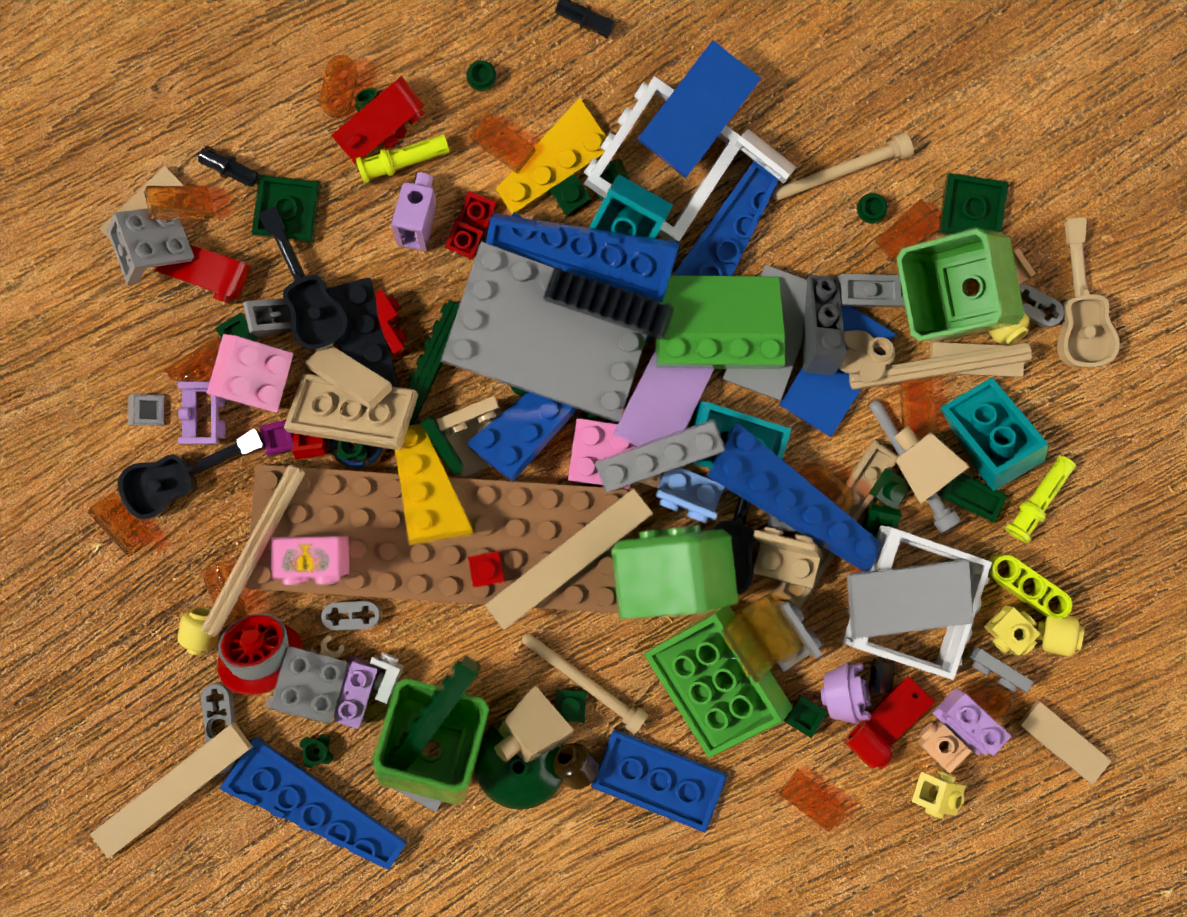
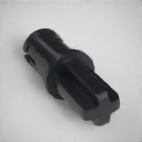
M559 0L555 8L557 15L580 25L579 29L582 30L584 27L606 39L609 38L615 24V20L591 10V6L586 8L571 0Z
M208 145L204 146V149L202 148L199 153L198 162L219 172L224 179L230 177L250 187H253L258 180L259 174L236 162V157L233 155L227 156Z

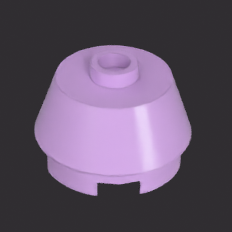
M847 662L825 673L824 687H821V699L823 706H827L832 719L854 724L871 719L870 713L865 712V707L871 706L868 680L861 679L859 673L864 672L862 663L851 665L850 662Z

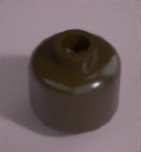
M570 743L558 750L554 758L553 768L555 774L568 787L577 790L589 786L595 780L599 771V763L597 758L583 744Z

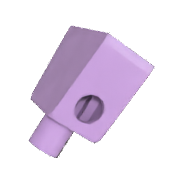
M416 173L413 184L403 183L391 223L397 246L427 252L437 204L434 189L431 188L433 177L429 174Z

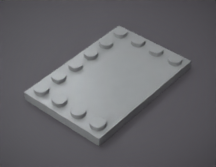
M481 242L441 362L619 422L647 335L544 301V294L554 270L553 267Z

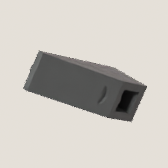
M808 276L802 336L804 373L834 375L846 358L839 279L836 277Z

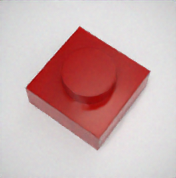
M293 433L292 453L295 459L326 455L327 438Z
M500 551L468 557L473 588L505 582Z

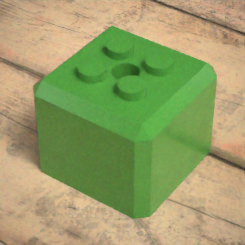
M977 228L902 248L896 258L910 334L919 341H946L1017 325L1025 315L1011 240L1001 232ZM975 278L980 284V289L976 295L971 296L968 294L966 287L967 283Z
M698 525L640 532V538L618 541L612 549L620 619L705 613L738 604L731 536L723 529L701 531V526Z
M406 678L396 684L372 760L375 776L380 785L457 805L464 801L467 796L486 729L489 708L484 699L463 694L428 741V743L434 742L438 744L440 753L434 758H428L421 751L406 773L399 772L388 765L391 757L388 754L394 745L399 746L401 743L399 739L404 731L409 732L411 729L409 725L415 717H420L421 713L419 712L423 705L431 702L430 696L436 688L440 689L437 686Z

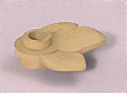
M852 330L844 332L845 346L848 350H846V358L839 369L849 374L860 373L863 383L878 381L884 375L885 366L890 365L895 357V349L892 342L884 337L873 338L865 331ZM875 352H880L881 354H883V356L878 355Z

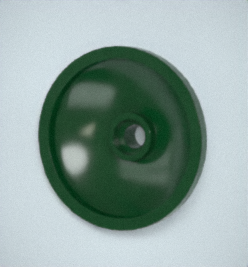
M501 720L489 728L483 736L474 768L477 781L484 793L503 807L517 810L537 807L549 800L562 783V780L554 772L553 763L556 753L563 747V744L556 746L528 763L524 762L517 753L505 762L495 751V746L504 740L498 730L504 721ZM515 762H522L525 765V769L521 772L516 771L513 767Z

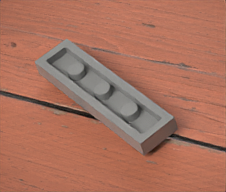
M713 419L597 460L595 466L605 491L609 492L723 452L725 447Z

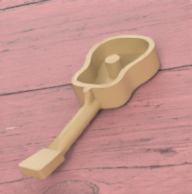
M1085 217L1071 218L1065 221L1067 245L1070 244L1075 297L1061 304L1064 308V316L1057 342V352L1062 362L1073 368H1092L1110 363L1117 356L1120 347L1117 331L1109 318L1110 308L1108 300L1102 295H1090L1087 290L1083 243L1086 238L1087 225Z

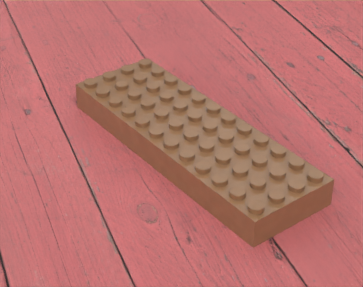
M255 464L250 536L282 479L287 466ZM298 467L304 471V476L246 583V589L485 605L625 496L627 489L618 488L606 492L604 487L528 482L512 483L511 481L448 477L471 525L473 534L410 545L399 474ZM349 536L350 574L341 576V581L317 584L315 583V577H311L309 582H303L302 584H283V578H273L272 539ZM616 543L533 608L619 614L612 549ZM500 551L505 582L473 588L468 557Z

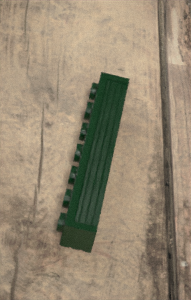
M452 300L443 304L440 311L442 316L440 320L435 321L432 328L434 333L425 342L424 347L426 350L423 355H419L416 361L418 367L415 372H411L408 378L410 384L407 389L416 390L418 393L409 425L415 424L443 364L441 359L460 305Z
M464 655L461 661L459 659L455 661L451 668L453 672L450 675L446 674L440 683L442 687L434 690L430 696L431 702L423 705L419 712L421 713L420 717H415L409 725L411 729L409 732L404 731L401 735L399 746L394 745L388 755L391 757L388 765L399 772L406 773L477 677L482 665L476 663L467 655Z

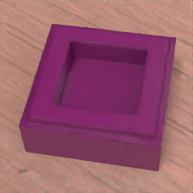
M286 420L260 426L267 456L292 451L293 433L285 430Z

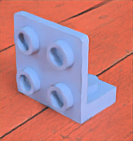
M677 467L663 473L654 497L660 499L658 505L673 511H677L678 507L688 510L687 517L706 523L707 519H716L717 514L714 512L724 486Z

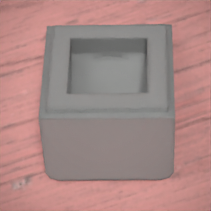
M129 395L128 425L164 426V395Z

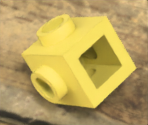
M1006 605L984 626L995 638L992 643L1005 655L1008 652L1017 656L1021 653L1023 655L1027 654L1034 648L1037 643L1035 639L1040 635L1034 628L1036 622L1024 611L1019 613L1014 607Z
M941 770L937 771V775L921 772L912 802L925 807L927 814L938 818H943L944 814L957 816L958 810L961 809L964 803L966 786L955 782L956 776Z

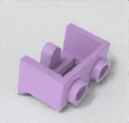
M178 382V388L182 390V407L178 409V417L182 420V437H178V444L219 445V438H225V420L219 419L220 408H225L226 399L211 395V437H197V392H207L210 382Z
M350 655L334 713V722L360 729L365 724L367 718L363 716L369 696L371 695L376 674L382 668L370 664V661Z
M957 688L932 713L976 755L981 753L986 755L989 753L994 756L1012 737L967 694Z

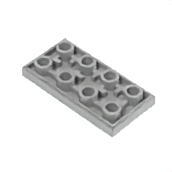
M765 265L760 277H779L785 332V365L779 369H726L722 380L780 401L802 344L807 280Z
M967 560L847 574L851 636L853 638L973 623L970 567Z

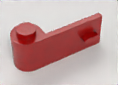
M400 76L331 136L356 164L357 157L363 158L405 122L408 121L412 125L425 114L422 111L425 104L405 79Z
M190 245L194 255L192 261L157 266L155 269L158 273L214 292V299L231 305L232 299L239 301L251 266Z
M907 675L870 712V720L860 721L851 730L844 743L870 769L877 767L882 769L893 757L890 754L893 748L892 744L935 703V700Z

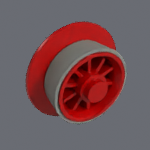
M252 614L235 621L225 630L219 641L217 671L220 680L231 691L243 695H257L274 690L287 647L304 650L300 636L294 629L283 624L277 617L269 614Z

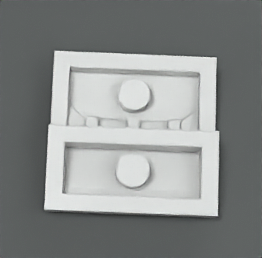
M749 129L736 142V147L783 184L797 168Z

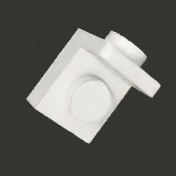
M384 652L381 653V656L374 655L371 658L370 664L386 670V673L380 672L374 685V690L378 691L375 699L387 704L393 696L404 665L398 663L399 658Z

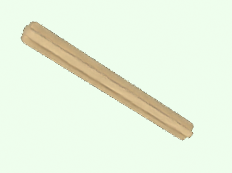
M1027 343L890 365L885 366L884 375L878 381L863 383L860 373L849 374V384L853 390L1026 362L1031 360L1032 351Z
M293 465L287 467L202 626V631L208 635H219L304 476V471Z

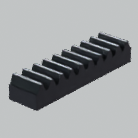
M559 267L554 268L544 294V301L663 341L674 312V308L670 304H661L658 300H649L646 296H637L634 292H625L622 288H613L610 284H601L598 280H589L586 276H577L574 272H565Z

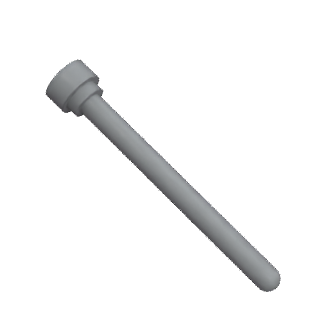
M877 400L873 401L870 404L871 411L898 455H901L904 450L894 439V436L899 433L898 429L882 403ZM934 493L927 499L935 513L933 515L935 519L933 523L939 533L950 529L961 521L955 510L951 511L949 506L945 507L937 493Z

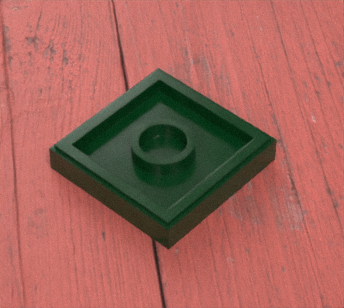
M948 173L944 187L938 235L951 236L977 228L1002 232L1009 182Z
M259 175L251 235L275 239L270 236L258 217L260 212L274 206L279 210L289 241L314 243L321 183L318 181Z

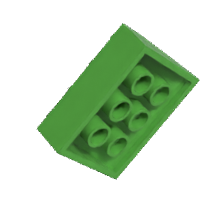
M670 276L663 302L660 303L670 304L674 308V312L664 341L656 338V368L779 369L785 365V332L779 277Z
M730 606L711 611L644 653L708 758L783 722L793 709L790 701Z

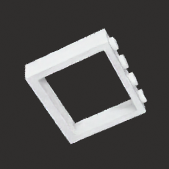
M655 76L649 84L643 81L634 95L638 102L633 109L626 107L617 123L622 125L616 135L610 132L600 148L605 151L599 161L593 158L584 171V174L588 176L584 183L586 186L605 198L611 184L602 179L600 175L653 94L667 101L674 89ZM725 126L718 135V138L723 140L726 145L673 226L665 221L659 230L658 235L667 241L677 243L680 241L739 151V148L735 145L740 135L729 127Z
M880 525L876 539L882 543V546L870 571L891 569L900 542L954 561L967 560L970 567L974 619V616L981 607V595L984 586L990 579L987 576L992 562L892 527ZM850 619L842 643L954 680L958 666H962V653L965 644L969 642L972 635V624L947 627L936 664L868 642L869 637L853 638L851 636Z

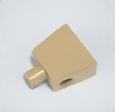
M907 426L894 436V439L904 450L895 460L920 503H923L969 468L962 459L931 432L919 439L911 428Z
M535 685L501 724L498 730L504 740L495 746V751L505 762L517 753L524 762L528 763L565 742L574 730Z

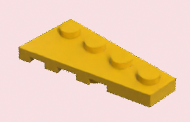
M581 98L569 108L496 188V192L511 214L514 212L518 214L548 194L551 188L572 174L577 175L586 169L593 158L599 160L605 151L600 147L607 137Z
M421 424L409 425L401 450H395L409 544L413 545L472 535L471 525L428 434Z

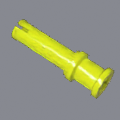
M442 134L389 152L388 149H382L380 154L365 159L357 157L356 162L364 184H368L370 179L386 174L389 177L393 176L396 173L395 170L449 154L450 151L445 136Z
M1059 455L1029 501H1025L1019 506L1020 512L1012 524L1006 525L1005 530L1016 539L1028 544L1031 540V533L1039 522L1045 520L1046 509L1068 476L1076 468V464L1067 457Z

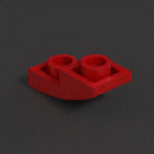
M468 191L459 217L453 224L445 248L473 260L486 234L490 219L495 212L498 202Z
M381 289L376 292V306L380 326L393 354L399 357L408 351L404 345L408 340L399 326L393 328L392 325L402 319L398 314V311L402 308L392 293L387 296Z

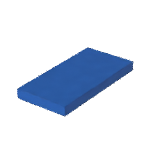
M712 40L638 137L637 141L686 178L761 78Z
M841 306L844 332L860 330L867 332L873 338L884 337L890 341L894 338L895 333L852 306ZM802 366L778 405L830 438L861 389L853 390L849 384V373H845L839 368L834 375L804 373Z
M613 728L599 763L598 775L591 783V787L706 833L728 775L725 772Z

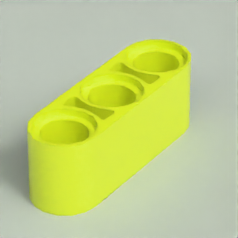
M1002 554L993 555L988 559V561L992 562L988 577L1044 616L1055 619H1062L1070 614L1072 600L1067 593L1013 556ZM1005 560L1008 564V572L1005 576L1001 577L998 574L997 566L1001 561ZM1030 578L1033 581L1034 588L1029 594H1026L1023 590V583L1026 579ZM1053 596H1056L1059 606L1055 611L1051 612L1048 603Z

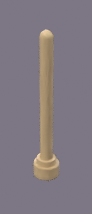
M906 132L896 135L885 147L773 190L772 197L775 200H782L890 157L894 159L900 158L901 160L914 155L911 139Z
M525 634L523 636L522 642L524 645L622 717L621 721L626 724L625 728L634 735L649 714L639 707L636 709L633 706L631 708L626 706L533 635Z

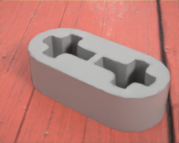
M1019 285L1020 293H1025L1024 299L1032 303V306L1028 303L1023 304L1024 312L1029 317L1030 322L1043 328L1052 327L1060 323L1064 316V308L1060 302L1029 285ZM1037 307L1041 309L1051 307V314L1054 315V318L1045 320V313L1037 309Z
M342 601L327 605L322 611L321 618L322 623L330 630L367 629L379 623L382 612L379 605L374 601ZM365 606H368L369 611H374L375 617L370 618L369 623H366L363 617L355 618L354 612L364 611ZM335 607L338 608L339 613H349V618L339 620L337 625L334 619H329V614L334 612Z

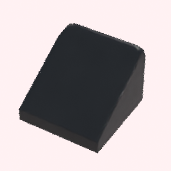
M873 659L869 680V689L877 694L890 693L892 691L895 672L894 662Z

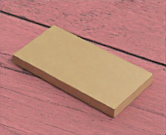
M303 373L284 428L290 433L401 450L418 393L412 389L392 387L393 390L371 410L322 377Z

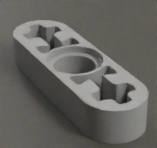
M216 682L207 686L201 695L206 743L216 736L212 728L216 719L226 721L228 726L232 723L236 724L232 691L222 682ZM215 689H217L218 694L224 695V699L219 701V711L226 709V713H218L212 716L211 711L217 710L216 700H211L210 695L215 693ZM239 758L220 773H227L232 770L239 761Z

